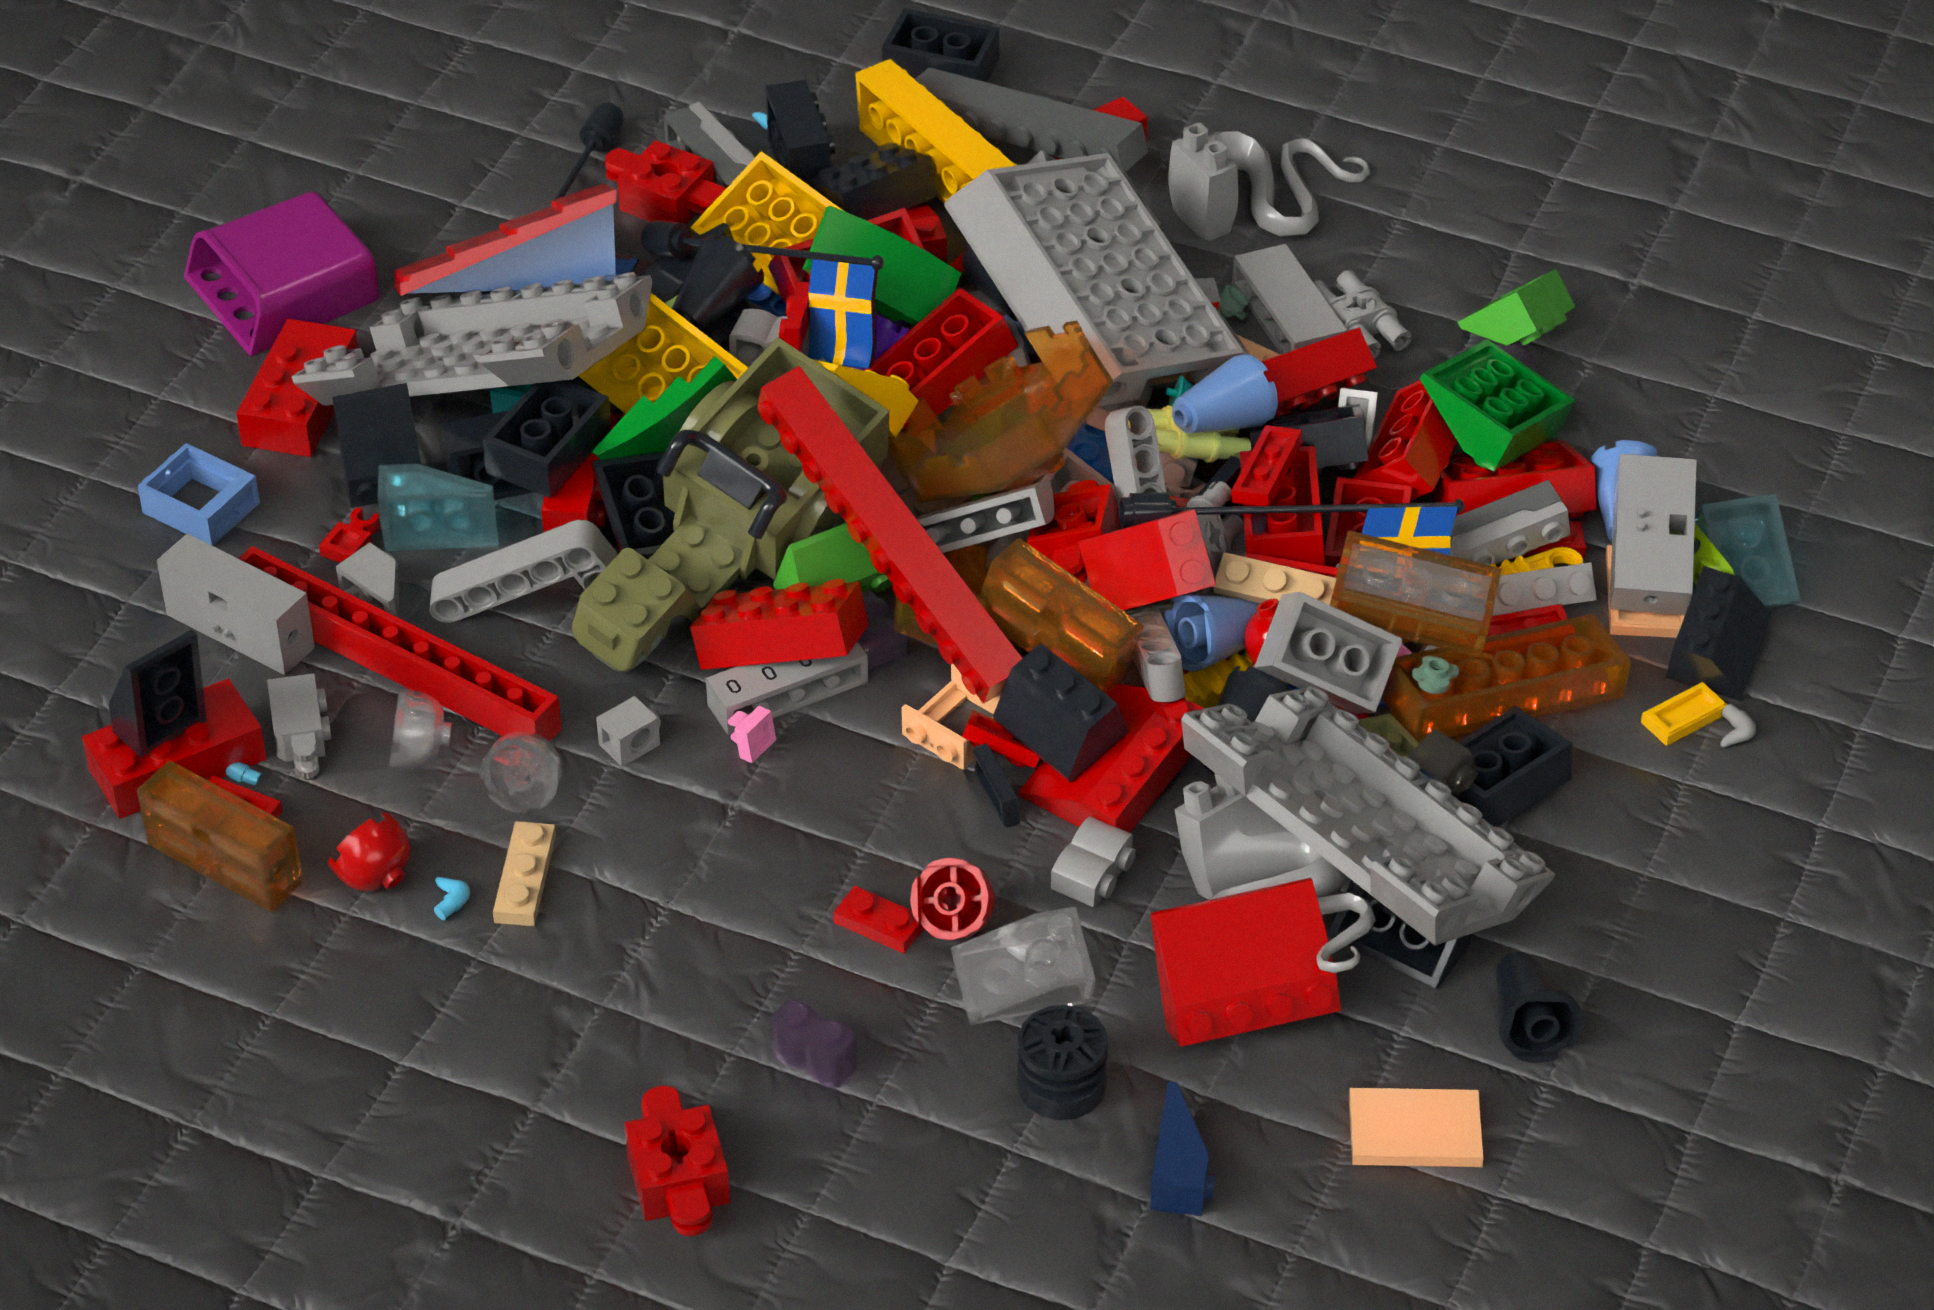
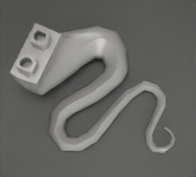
M1196 123L1184 128L1183 138L1172 142L1168 184L1172 207L1178 218L1198 237L1212 241L1231 231L1238 208L1237 169L1244 170L1249 174L1251 183L1250 211L1258 226L1278 236L1307 234L1319 222L1318 205L1293 162V154L1296 152L1311 154L1334 177L1349 183L1362 182L1370 176L1368 162L1358 157H1349L1343 159V162L1360 164L1363 166V170L1360 173H1350L1342 170L1322 147L1309 139H1294L1283 144L1280 166L1289 187L1302 209L1300 217H1284L1274 209L1275 181L1270 156L1264 146L1254 138L1238 131L1214 132L1208 136V129L1202 123Z
M1216 773L1217 786L1212 789L1210 785L1202 781L1193 782L1184 787L1185 804L1175 808L1182 854L1198 894L1211 900L1311 878L1314 883L1321 915L1345 910L1360 913L1359 919L1353 925L1321 947L1316 956L1319 969L1337 973L1352 969L1357 965L1360 955L1359 951L1353 946L1350 948L1355 954L1353 958L1346 962L1334 963L1328 961L1330 955L1368 933L1376 921L1372 907L1367 899L1355 893L1330 895L1341 889L1348 877Z

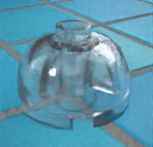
M400 688L389 766L419 768L428 765L437 758L441 745L449 746L452 723L444 722L442 706L438 700L429 694Z
M530 731L510 732L500 737L491 746L482 760L480 778L481 781L484 779V784L488 788L486 793L493 802L509 811L527 813V808L535 809L540 807L541 809L547 806L553 799L560 785L563 768L560 755L550 741L540 734Z

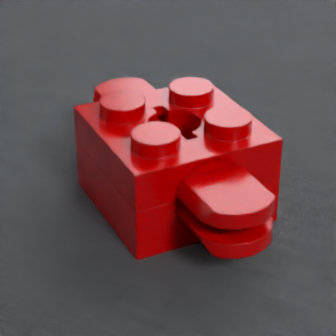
M654 140L640 155L618 148L607 153L605 157L606 178L618 183L620 211L651 223L656 220L687 224L697 213L702 215L726 189V187L715 184L713 161Z
M1083 480L1071 485L1067 492L1053 494L1054 517L1052 521L1046 525L1031 528L1027 540L1041 579L1052 577L1056 587L1062 590L1077 588L1086 582L1087 574L1077 541L1122 529L1119 523L1118 502L1111 484L1099 486L1095 480Z
M656 1086L643 1095V1118L624 1122L627 1156L644 1220L650 1221L670 1216L673 1227L679 1234L697 1236L706 1232L711 1227L713 1220L712 1207L730 1203L727 1165L710 1106L704 1105L685 1109L682 1098L674 1087Z

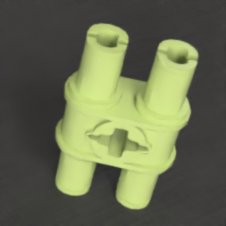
M1167 405L1161 410L1148 409L1154 419L1159 452L1170 453L1175 459H1182L1183 457L1197 458L1212 463L1218 458L1229 459L1231 456L1240 459V451H1251L1250 439L1245 437L1237 438V435L1234 434L1239 433V429L1185 433L1173 421V406ZM1128 420V426H1129V429L1131 430V425H1130V422H1129V420Z

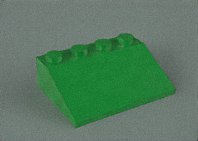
M1488 339L1427 370L1420 377L1422 384L1463 451L1473 457L1474 462L1478 466L1493 472L1556 436L1576 401Z

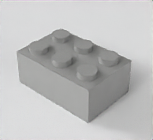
M1302 592L1282 594L1254 668L1298 688L1309 686L1318 688L1328 695L1329 702L1355 714L1374 713L1378 707L1403 639Z

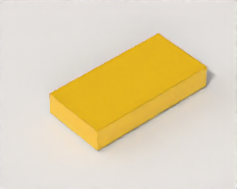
M1701 682L1643 712L1641 723L1664 745L1668 746L1723 717L1722 710L1728 704L1704 682Z

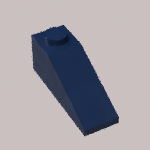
M1168 1081L1151 1183L1150 1210L1202 1216L1205 1199L1213 1200L1216 1174L1208 1173V1151L1177 1082Z

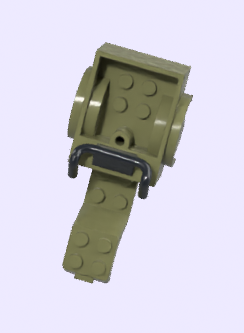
M777 337L736 382H724L710 391L694 408L680 431L672 438L656 471L663 476L665 506L675 512L673 520L674 532L649 559H646L632 548L623 549L580 595L571 627L575 639L581 646L589 650L597 659L613 670L628 672L642 663L658 646L661 639L666 637L671 619L675 616L683 615L687 620L694 623L715 594L725 591L739 575L746 579L755 568H758L775 580L788 545L842 524L844 521L840 513L836 514L829 508L825 500V494L818 484H813L807 479L802 469V463L794 453L790 454L786 451L781 443L780 434L772 424L768 425L761 418L757 408L761 387L800 366L877 468L888 457L889 410Z

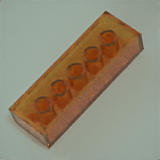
M1588 614L1396 657L1381 698L1398 722L1422 744L1474 732L1514 706L1519 707L1535 718L1624 697L1631 660L1596 616ZM1425 656L1442 658L1448 664H1454L1459 668L1458 676L1451 678L1447 691L1439 694L1426 692L1420 688L1418 681L1413 678V669L1419 668L1422 665V659Z

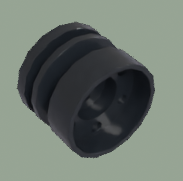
M1070 1005L1048 1006L1034 1012L1023 1022L1018 1035L1019 1062L1017 1083L1019 1096L1029 1109L1042 1117L1050 1119H1077L1091 1113L1102 1102L1107 1086L1108 1039L1105 1027L1095 1015L1083 1008Z

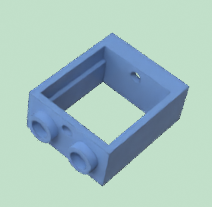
M188 443L170 455L161 466L145 477L138 485L143 514L185 534L188 533L212 546L260 504L255 475ZM192 479L219 491L200 510L172 498Z

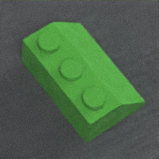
M1554 269L1495 299L1458 321V324L1463 330L1508 346L1519 340L1523 346L1566 321L1565 313L1576 306L1557 270Z
M847 523L788 545L773 585L778 590L786 589L788 586L796 583H807L809 586L823 585L830 580L843 579L845 583L859 581L863 595L873 590L875 592L884 591L893 583L885 573L881 574L875 569L868 550L862 542L859 544L854 541L848 531Z

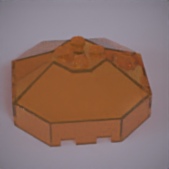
M1077 320L1066 322L1062 327L1065 331L1064 333L1054 334L1050 326L1033 328L1024 333L1042 360V363L1019 366L1013 355L1007 359L1003 356L984 368V371L992 381L985 388L981 386L975 375L954 387L955 391L949 395L957 407L943 425H941L924 397L918 399L919 402L907 419L909 427L903 434L899 432L897 437L889 436L888 448L896 468L920 503L1021 488L1033 484L1036 479L1046 473L1051 474L1060 470L1065 465V454L1114 383L1102 359Z

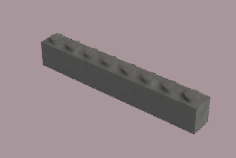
M930 67L915 79L919 84L924 85L938 100H942L952 112L962 117L964 122L971 128L981 133L983 137L1038 152L1043 150L1049 155L1064 159L1109 153L1125 172L1148 153L1143 125L1140 122Z

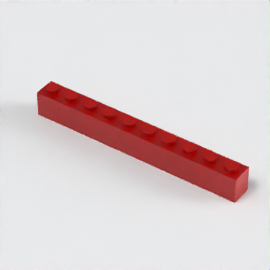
M797 366L761 387L757 406L761 418L768 425L772 424L780 434L783 447L788 453H794L802 463V469L807 479L813 484H818L825 494V500L829 508L836 514L840 513L846 521L848 531L854 541L859 544L862 542L868 550L875 569L881 574L885 573L893 583L895 595L902 603H908L916 614V621L922 631L933 636L939 644L938 648L943 659L948 664L955 665L962 675L961 678L965 688L972 695H977L983 704L1001 694L1012 667L1023 658L800 366Z
M251 546L238 558L306 592L314 642L536 753H539L562 730L558 696L254 546Z

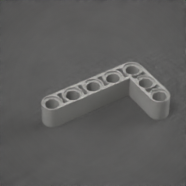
M1133 406L1112 411L1105 420V434L1118 508L1120 497H1129L1130 493L1166 492L1152 414L1143 406ZM1128 420H1129L1130 425H1131V430H1129V427H1128ZM1135 458H1136V461H1137V468H1136V466H1135V461H1134ZM1086 578V582L1083 585L1067 590L1068 598L1073 605L1080 608L1095 606L1088 578Z
M586 520L572 521L437 574L432 580L429 612L437 621L444 623L456 622L573 576L583 589L586 590L618 553L593 523Z
M1213 586L1191 592L1194 594L1230 597L1214 593ZM1173 598L1121 611L1126 645L1150 698L1156 702H1172L1186 695L1181 654L1164 621L1166 610H1171L1175 603L1171 602Z

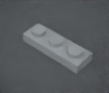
M1591 562L1481 578L1486 616L1513 613L1556 604L1567 605L1597 600Z

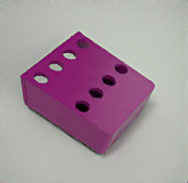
M315 191L303 193L208 230L197 232L191 242L184 273L185 280L250 357L273 346L287 318L325 324L373 303L380 298L376 263L371 251L325 199ZM210 273H217L221 275V277L215 281H205L202 279L205 275ZM233 292L237 294V297L232 300L219 299V296L223 293ZM244 311L254 314L253 317L246 320L235 318L238 313Z

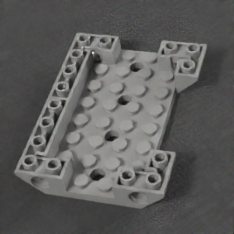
M1109 153L988 169L946 200L945 208L1076 410L1139 400L1149 378L1189 372L1195 382L1198 383L1230 358L1241 354L1250 355L1228 321L1208 300L1159 228V220L1129 176Z
M628 272L617 275L612 280H604V276H595L585 279L582 283L573 284V280L568 279L556 282L551 287L544 288L541 283L524 286L519 291H512L511 287H502L485 295H482L480 290L464 293L459 298H452L451 294H443L425 302H422L420 297L407 299L400 303L401 308L383 313L381 315L382 320L369 327L376 351L370 354L371 357L364 358L361 348L346 350L344 345L334 346L324 350L323 357L305 362V368L291 377L296 386L324 406L333 405V396L407 383L410 397L572 380L645 329L652 287L651 275L636 277L635 272Z
M1309 686L1269 695L1254 722L1247 719V714L1244 710L1232 704L1186 712L1183 715L1181 722L1185 750L1434 945L1514 920L1555 876V873L1545 867V861L1540 856L1530 851H1524L1513 842L1514 838L1511 834L1486 822L1482 818V813L1470 804L1462 803L1450 794L1451 790L1447 785L1427 777L1420 771V766L1414 760L1397 754L1389 748L1390 744L1384 737L1368 732L1358 724L1359 720L1355 715L1346 710L1338 709L1328 701V695L1318 688Z

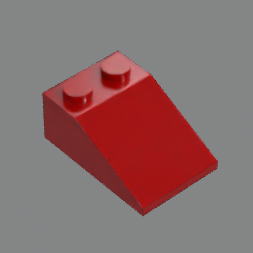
M1195 509L1185 510L1077 541L1098 617L1216 585Z

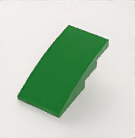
M832 206L826 207L810 248V252L873 258L876 255L881 256L884 259V266L878 270L875 309L894 322L903 319L912 326H916L954 293L961 272L900 236ZM806 259L803 270L811 275L812 259Z
M714 356L689 384L678 376L654 403L643 395L592 452L600 460L666 451L672 438L680 431L688 416L699 402L718 385L727 381L736 382L737 378L723 362Z

